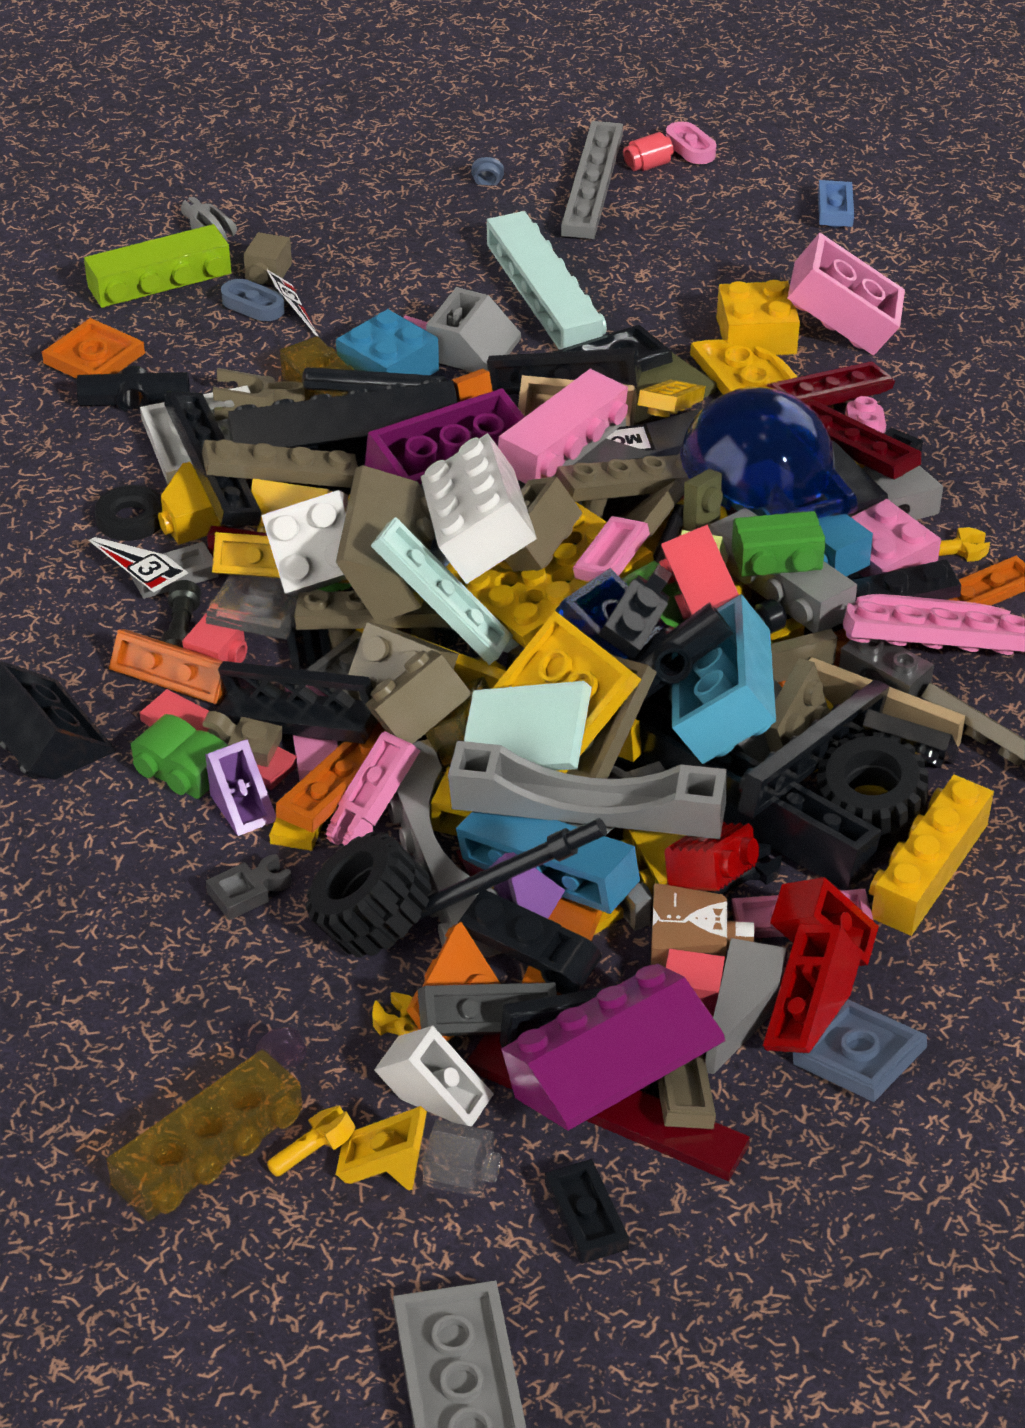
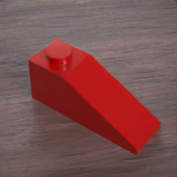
M799 924L763 1042V1047L766 1051L810 1053L850 997L862 955L842 925Z

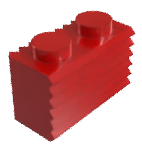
M723 822L720 839L686 835L668 846L664 851L668 885L702 891H720V888L724 889V886H728V883H732V880H736V878H739L744 872L747 873L748 870H751L756 865L759 856V845L754 838L753 827L749 823L744 826L739 823L735 826L733 823L727 825Z

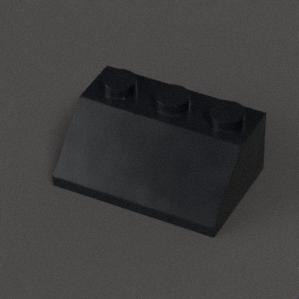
M0 661V745L15 756L19 761L17 766L23 773L34 779H39L42 776L55 780L116 751L114 746L56 679Z

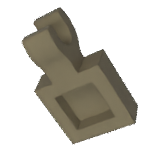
M209 711L203 721V727L209 728L207 732L217 736L228 746L248 739L257 765L268 767L282 740V726L241 717L238 725H236L226 715L216 711Z

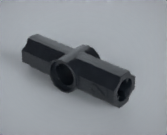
M129 366L124 368L119 374L77 375L78 406L118 405L122 411L127 412L128 409H140V407L148 406L149 404L165 402L167 391L190 392L188 372L148 373L139 366Z
M710 602L672 631H661L655 634L649 640L647 650L632 660L649 665L657 672L644 701L667 683L673 684L685 680L695 662L733 635L729 625ZM668 653H678V655L669 662L661 661V659Z

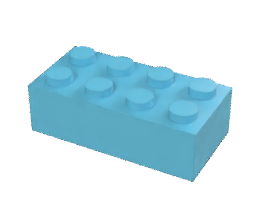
M742 594L717 608L733 631V635L695 662L685 680L672 684V728L702 764L714 757H722L728 754L735 745L752 735L758 736L763 734L776 722L770 629ZM674 652L672 654V660L678 655V653Z

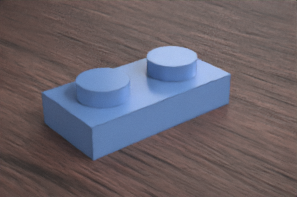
M819 180V225H827L832 228L842 226L853 227L854 203L852 182Z

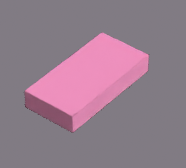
M611 516L573 566L575 579L612 586L650 535L648 523Z

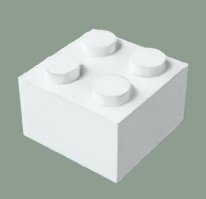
M337 490L261 515L285 594L297 596L299 592H310L347 580L336 563L349 502L347 494Z

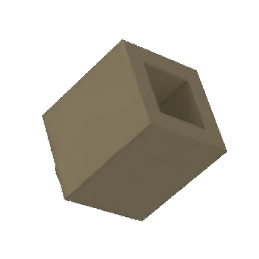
M258 232L243 254L245 279L257 284L274 285L267 269L283 279L292 264L290 237Z

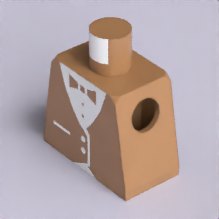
M654 884L651 965L659 964L666 967L669 949L725 956L726 960V949H729L731 938L754 942V922L727 921V898L722 894L665 884Z

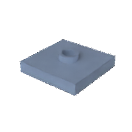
M847 999L810 1053L793 1052V1064L875 1102L927 1048V1035Z

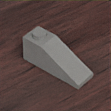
M731 938L713 1016L724 1033L725 1042L706 1052L705 1063L707 1073L715 1074L772 1015L786 969L784 967L785 947Z

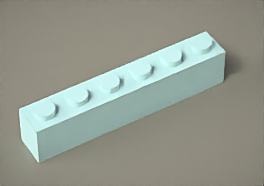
M525 211L487 219V246L559 350L606 334L607 327L604 316L596 311L589 295L583 293L576 277L570 275L563 259L557 257L550 241L545 240L540 233L537 223H533Z

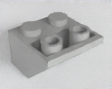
M459 287L453 290L426 324V331L438 337L439 363L471 372L482 368L488 370L487 359L489 356L509 355L521 340V332L489 295Z

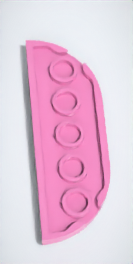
M871 594L857 597L855 605L848 603L843 619L846 636L851 640L861 643H868L871 639H879L897 646H905L907 642H915L933 649H941L943 645H951L969 652H977L979 648L992 649L1005 655H1012L1014 651L1025 652V618L1012 615L1009 610L985 604L901 595Z

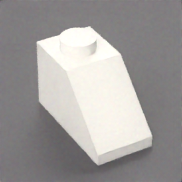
M433 1025L398 1036L374 1069L401 1100L417 1107L421 1106L426 1111L467 1129H471L494 1095Z

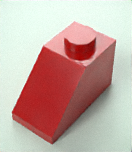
M825 877L782 884L770 924L792 943H794L799 924L842 925L862 955L859 966L868 965L879 928L870 917Z

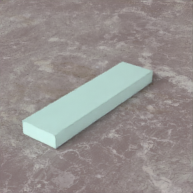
M393 518L386 524L370 546L489 665L499 658L513 635L398 518Z

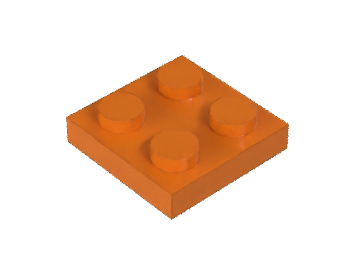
M89 318L42 351L44 364L76 379L77 375L117 374L145 354L143 341L92 318Z

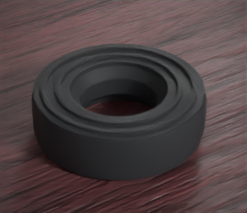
M125 485L109 490L96 503L95 518L99 530L104 535L121 541H133L151 536L161 528L158 520V513L163 512L161 496L155 490L140 485ZM130 507L141 508L145 511L142 515L134 518L116 516L118 511Z

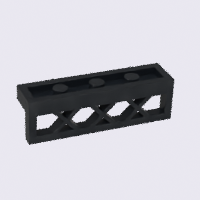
M635 348L492 355L487 359L492 390L495 391L503 388L507 395L520 394L522 375L575 380L589 369H592L621 384L634 385L637 388L642 372L641 361L636 362Z
M223 661L218 668L228 695L216 712L226 715L236 725H238L241 717H246L282 726V734L365 744L378 724L377 719L365 705L373 698L371 695L373 686L369 677ZM237 678H243L255 688L241 687ZM269 681L279 682L291 692L281 691ZM306 685L315 686L323 693H325L327 696L317 695L308 687H306ZM343 690L359 691L361 700H355Z

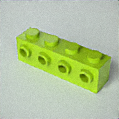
M214 224L84 257L87 285L101 308L232 274L229 244Z

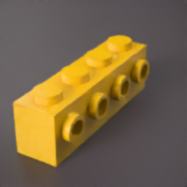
M954 774L944 789L938 787L934 791L927 813L924 816L921 814L917 815L910 828L907 841L905 843L901 841L897 843L891 854L889 866L885 871L879 869L871 882L869 894L874 896L871 911L874 920L910 936L913 935L988 825L994 794L993 790Z

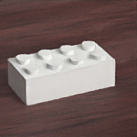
M488 433L481 438L468 440L460 447L458 453L447 460L436 461L421 476L438 547L466 584L537 539L515 471Z

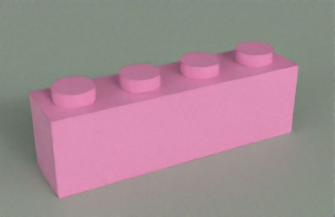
M589 369L501 434L498 440V448L513 467L517 480L526 484L528 480L554 476L557 472V467L562 466L568 458L571 460L576 459L585 445L591 441H599L607 427L611 424H621L628 411V405L626 404L628 387Z

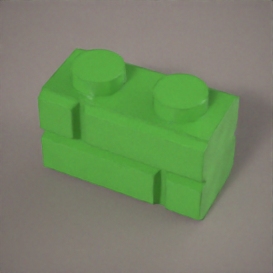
M815 511L734 518L732 553L737 562L741 577L822 570L825 535L821 525H819Z

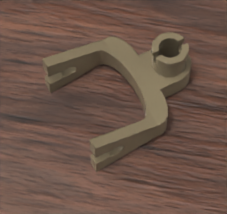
M217 368V382L235 381L238 384L237 387L248 386L250 393L230 390L232 389L230 387L219 388L213 386V401L225 402L231 400L234 402L233 407L214 408L216 421L228 419V411H234L235 408L241 405L253 404L257 407L271 406L274 402L282 399H292L294 402L305 400V391L301 382H275V379L271 376Z

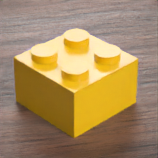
M769 280L754 283L736 281L731 284H719L716 317L722 340H727V343L733 342V346L748 347L753 351L755 346H759L775 355L797 354L800 320L796 307L787 299L790 287L789 281Z

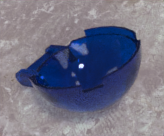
M751 386L739 388L711 401L694 417L687 428L683 444L680 448L683 469L689 479L707 469L722 473L721 491L723 499L721 506L730 510L732 503L754 510L765 507L771 515L815 511L819 519L836 513L841 515L852 514L858 508L855 493L835 471L833 445L827 429L816 412L794 395L769 387ZM823 494L827 498V500L796 508V506L804 505Z

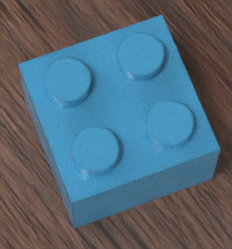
M389 309L336 339L338 369L432 375L439 371L438 337Z

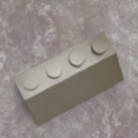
M362 465L355 469L336 563L376 623L380 624L421 608L423 598L370 545L386 524L395 517L429 551L435 534L425 493L417 481Z

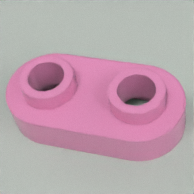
M674 122L667 126L666 136L670 138L674 151L685 160L694 164H707L715 159L716 142L697 126L689 122Z
M860 396L847 403L846 416L885 433L886 421L884 411L875 399Z

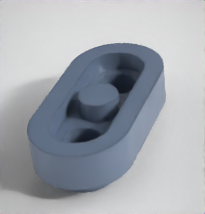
M233 279L227 281L221 287L222 303L226 308L256 320L273 321L280 318L285 312L283 295L246 279Z

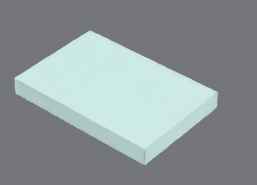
M585 681L473 690L464 741L502 745L522 758L553 770L577 769L592 687Z

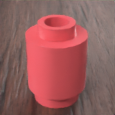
M656 132L633 140L629 143V146L624 147V161L633 171L640 169L646 171L667 164L671 161V155L674 152L673 144L668 136H664L661 132Z

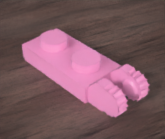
M382 732L337 804L339 807L326 829V839L338 846L339 844H344L345 846L352 839L358 836L362 838L367 833L373 832V825H376L421 750L388 732Z

